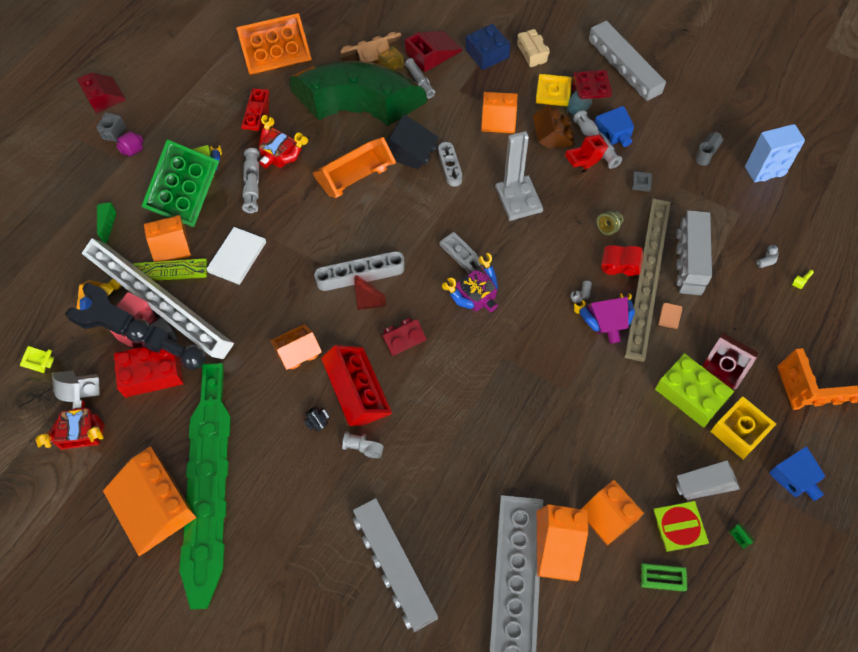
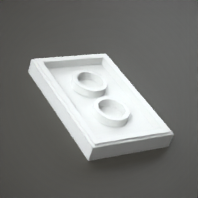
M234 227L207 267L208 273L240 285L266 244L265 238Z

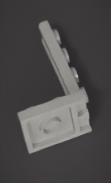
M526 131L508 136L504 182L495 185L509 221L543 212V206L529 175L524 176L528 146V134Z

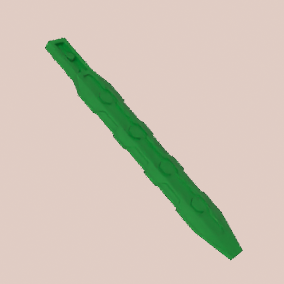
M223 363L203 364L201 401L190 418V453L186 470V478H188L186 501L196 518L184 526L179 571L191 610L208 609L224 568L225 544H223V529L227 506L225 489L229 465L227 449L231 416L222 403Z

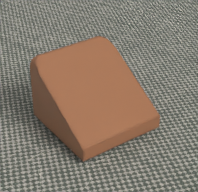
M663 303L658 325L678 329L682 306Z

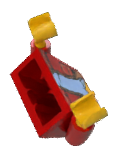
M263 115L261 121L265 126L262 128L259 141V150L262 157L259 164L265 169L271 164L282 168L284 165L296 161L302 150L301 145H305L308 142L307 137L298 132L295 135V139L274 128L269 129V127L274 125V119L270 117L269 122H267L268 116Z
M80 400L79 402H73L72 410L62 411L51 429L46 434H40L36 437V443L38 448L45 444L46 448H50L51 442H53L61 450L100 445V440L104 438L102 434L105 424L97 414H94L90 409H85V402Z

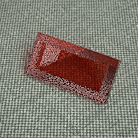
M357 275L354 277L358 310L379 308L386 305V298L383 293Z

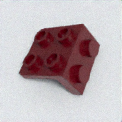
M607 70L573 73L571 88L572 91H577L579 99L611 97L612 90Z

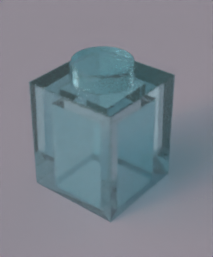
M576 90L569 99L567 112L573 115L582 110L587 112L592 104V99H579Z

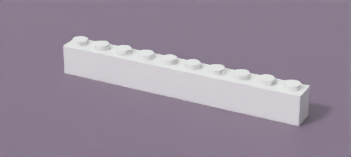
M93 238L90 240L82 252L84 256L133 295L147 301L152 310L210 356L220 359L225 358L234 345L232 341L106 243Z

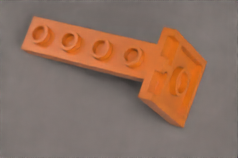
M803 348L795 349L777 366L792 410L801 409L804 405L813 404L815 407L826 403H832L833 405L842 404L846 401L858 403V386L818 389L816 378L812 373L809 359Z

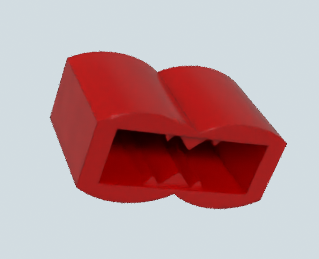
M606 246L601 264L603 272L608 275L623 273L627 276H634L640 274L644 256L642 248L637 246Z

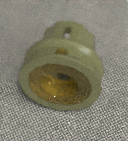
M606 211L597 217L596 222L601 233L612 235L620 229L624 220L622 214L618 211Z

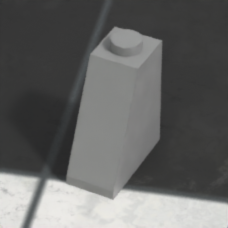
M728 461L677 476L679 481L676 483L677 490L687 500L740 489L734 471Z

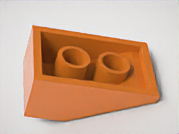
M549 504L537 510L538 577L579 581L588 536L587 510Z

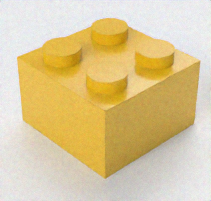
M742 396L710 432L744 460L773 429L776 423Z

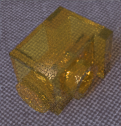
M394 46L378 55V65L394 70L399 67L401 69L404 68L403 55Z

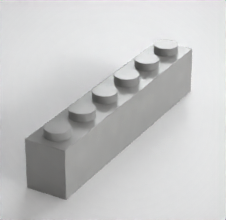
M607 20L591 28L589 35L590 43L635 88L640 96L648 101L663 93L666 81Z
M375 498L354 509L355 517L352 520L357 530L362 529L365 536L361 538L366 548L369 549L371 547L375 554L371 558L376 568H382L384 575L381 576L387 588L391 586L394 595L391 597L396 607L402 608L405 614L402 616V619L407 629L412 627L413 631L416 632L437 620L438 615L377 499Z

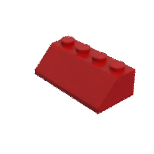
M334 345L321 358L349 426H364L392 413L363 347Z

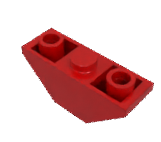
M252 88L241 128L259 131L265 126L261 121L262 116L266 115L269 117V90Z

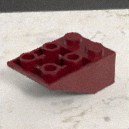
M445 31L417 32L405 39L407 56L412 58L424 73L463 51Z

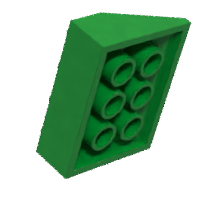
M167 139L141 207L169 218L180 215L184 224L194 227L219 160Z

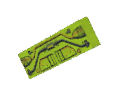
M207 259L133 263V265L153 281L205 278L207 277L208 261Z

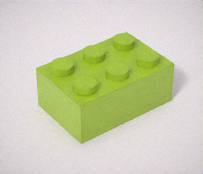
M685 353L660 379L655 388L656 391L703 428L734 393L731 388Z

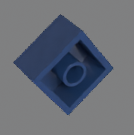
M491 24L466 35L465 50L478 66L484 70L509 58L510 42L494 24Z

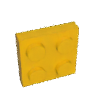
M539 74L536 103L569 107L572 77Z

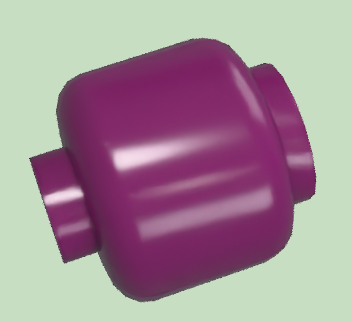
M129 131L117 139L118 143L116 146L122 155L132 157L143 150L142 143L144 141L140 134Z

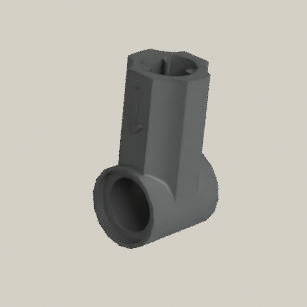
M710 133L706 140L700 144L695 156L696 163L699 165H708L712 156L724 140L720 133Z

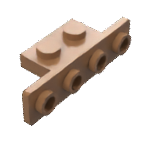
M391 32L383 38L378 36L370 42L361 41L353 47L351 45L345 46L340 51V57L357 53L360 61L369 63L392 57L388 43L400 40L401 32Z

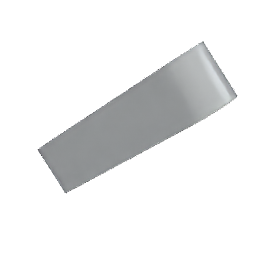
M396 251L318 268L314 273L317 287L322 291H328L402 274L405 270L404 256Z

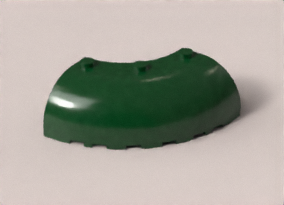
M338 61L325 63L300 71L289 79L291 92L318 121L330 115L338 114V111L349 110V112L370 113L372 117L390 126L401 119L403 114L408 115L427 103L425 90L415 81L394 69L369 62Z

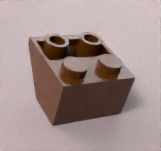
M550 105L545 106L533 115L539 143L549 149L575 145V135L571 128V120L567 115H563L557 108L554 109Z

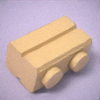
M535 29L519 33L517 45L528 65L533 67L546 63L550 52L548 46L544 45L542 36L538 35Z

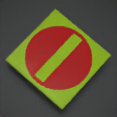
M695 501L653 509L666 552L709 544Z

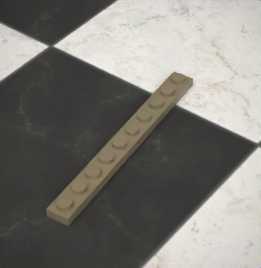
M653 199L651 202L643 248L642 268L638 277L633 305L635 314L630 324L624 358L644 362L646 358L671 204L668 201Z

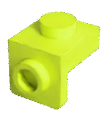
M28 346L20 366L44 373L46 367L51 368L54 360V357H51L52 350L48 349L45 352Z

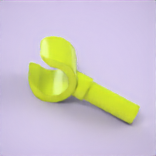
M810 270L803 277L797 275L792 285L802 289L808 278L814 273L813 270Z

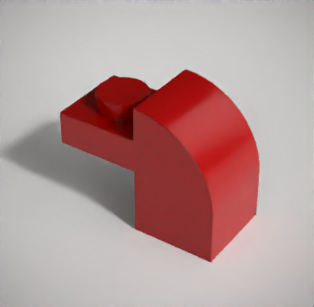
M599 134L586 137L580 148L567 150L564 156L573 168L582 166L584 169H587L604 156L609 146Z

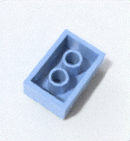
M795 124L761 133L745 165L754 183L766 181L777 176L782 177L787 174L805 142Z

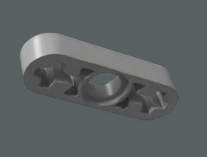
M443 142L438 147V155L446 181L450 186H458L462 183V172L454 147L449 142ZM453 162L455 165L447 166L446 163ZM453 172H454V175H455V177H456L457 179H454V178L452 177V173H453Z

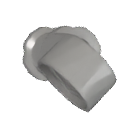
M348 431L344 434L342 445L344 450L347 448L356 449L368 457L381 458L383 452L382 444L367 441L366 434L360 436L350 434Z

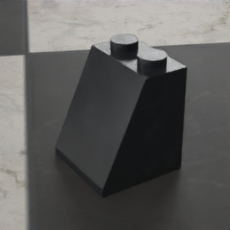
M403 114L386 143L396 162L419 170L422 165L426 166L431 157L428 155L436 149L438 144L435 142L438 136Z

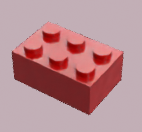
M140 347L114 353L117 389L125 398L184 384L180 358L163 349L156 353L146 347Z

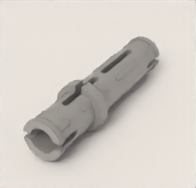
M412 58L407 59L405 67L409 70L417 84L425 90L427 98H432L435 95L433 94L435 90L431 87L429 79L423 75Z

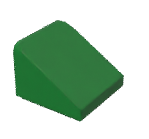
M742 523L737 524L729 531L742 549L755 542V539Z

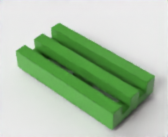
M645 563L640 565L641 587L687 591L686 567ZM647 570L681 573V577L649 574ZM647 579L682 582V585L649 582Z

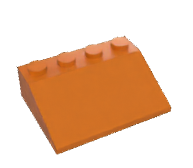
M299 13L236 27L249 75L312 61Z
M151 446L134 456L103 490L138 556H141L196 518L161 458Z

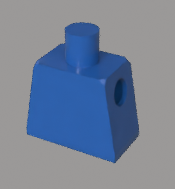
M624 106L595 118L594 123L597 125L598 131L603 133L612 145L621 142L624 147H627L632 143L630 137L632 136L634 125Z
M807 447L781 462L769 472L794 497L806 492L813 501H816L825 495L816 485L825 478V475Z

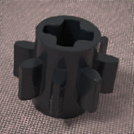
M314 406L305 412L307 418L303 421L310 430L314 428L315 431H319L328 425L326 419L330 416L323 407L319 409L318 406Z

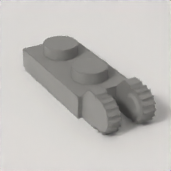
M452 232L440 241V246L463 269L465 268L468 274L475 271L470 264L474 262L477 268L485 267L479 263L477 254L455 232Z

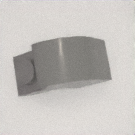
M74 371L52 373L53 392L59 400L79 402L82 397L99 395V377L97 374L76 377Z

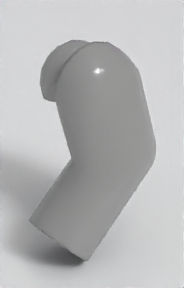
M583 281L581 291H576V293L573 291L571 293L572 301L574 303H581V300L589 299L592 283L590 281Z

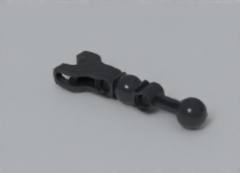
M86 283L82 288L84 295L93 301L92 305L84 310L71 307L65 313L69 321L84 329L101 326L114 333L126 336L134 343H142L144 347L153 352L159 353L163 349L179 357L181 364L186 369H199L205 363V352L199 346L191 345L184 347L168 339L170 335L165 330L154 325L150 326L144 319H135L134 315L109 303L105 290L93 284Z

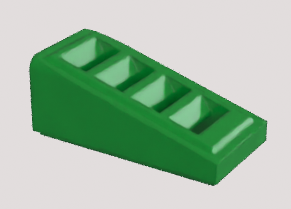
M103 203L97 206V234L103 243L108 242L116 217V210L112 203Z

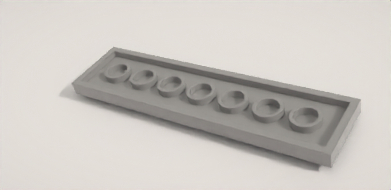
M503 495L500 497L489 652H536L540 577L537 576V510L543 508V499Z

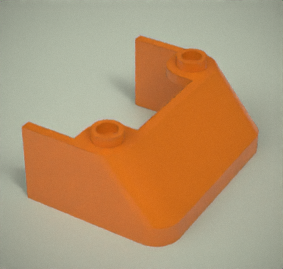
M384 137L357 147L312 173L328 196L337 198L344 194L343 190L349 185L377 171L380 174L386 171V166L393 165L396 161Z

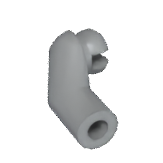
M770 245L767 248L765 258L756 261L759 269L777 262L779 255L778 247Z

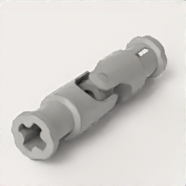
M585 110L577 112L573 117V121L581 127L580 130L584 136L589 137L599 134L604 138L609 147L602 158L608 162L610 169L617 167L621 163L622 157L614 152L612 144L603 133L598 131L594 121L587 117V112Z
M248 148L244 151L246 161L244 162L243 181L246 184L243 188L244 204L242 209L247 213H254L258 211L259 151L255 148Z

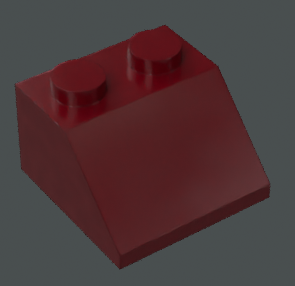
M91 72L77 79L95 113H99L126 100L113 77Z
M722 333L702 367L736 391L756 360L758 352Z

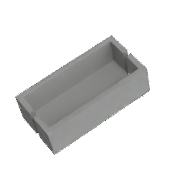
M687 211L685 217L681 219L680 228H677L676 239H679V243L676 246V254H679V259L676 262V270H679L676 286H679V293L702 295L712 277L710 212Z

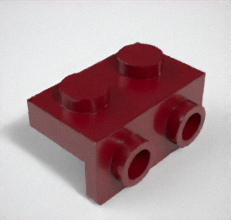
M409 317L400 321V326L394 327L392 325L383 329L384 333L380 334V336L384 339L391 356L427 340L418 319H411Z

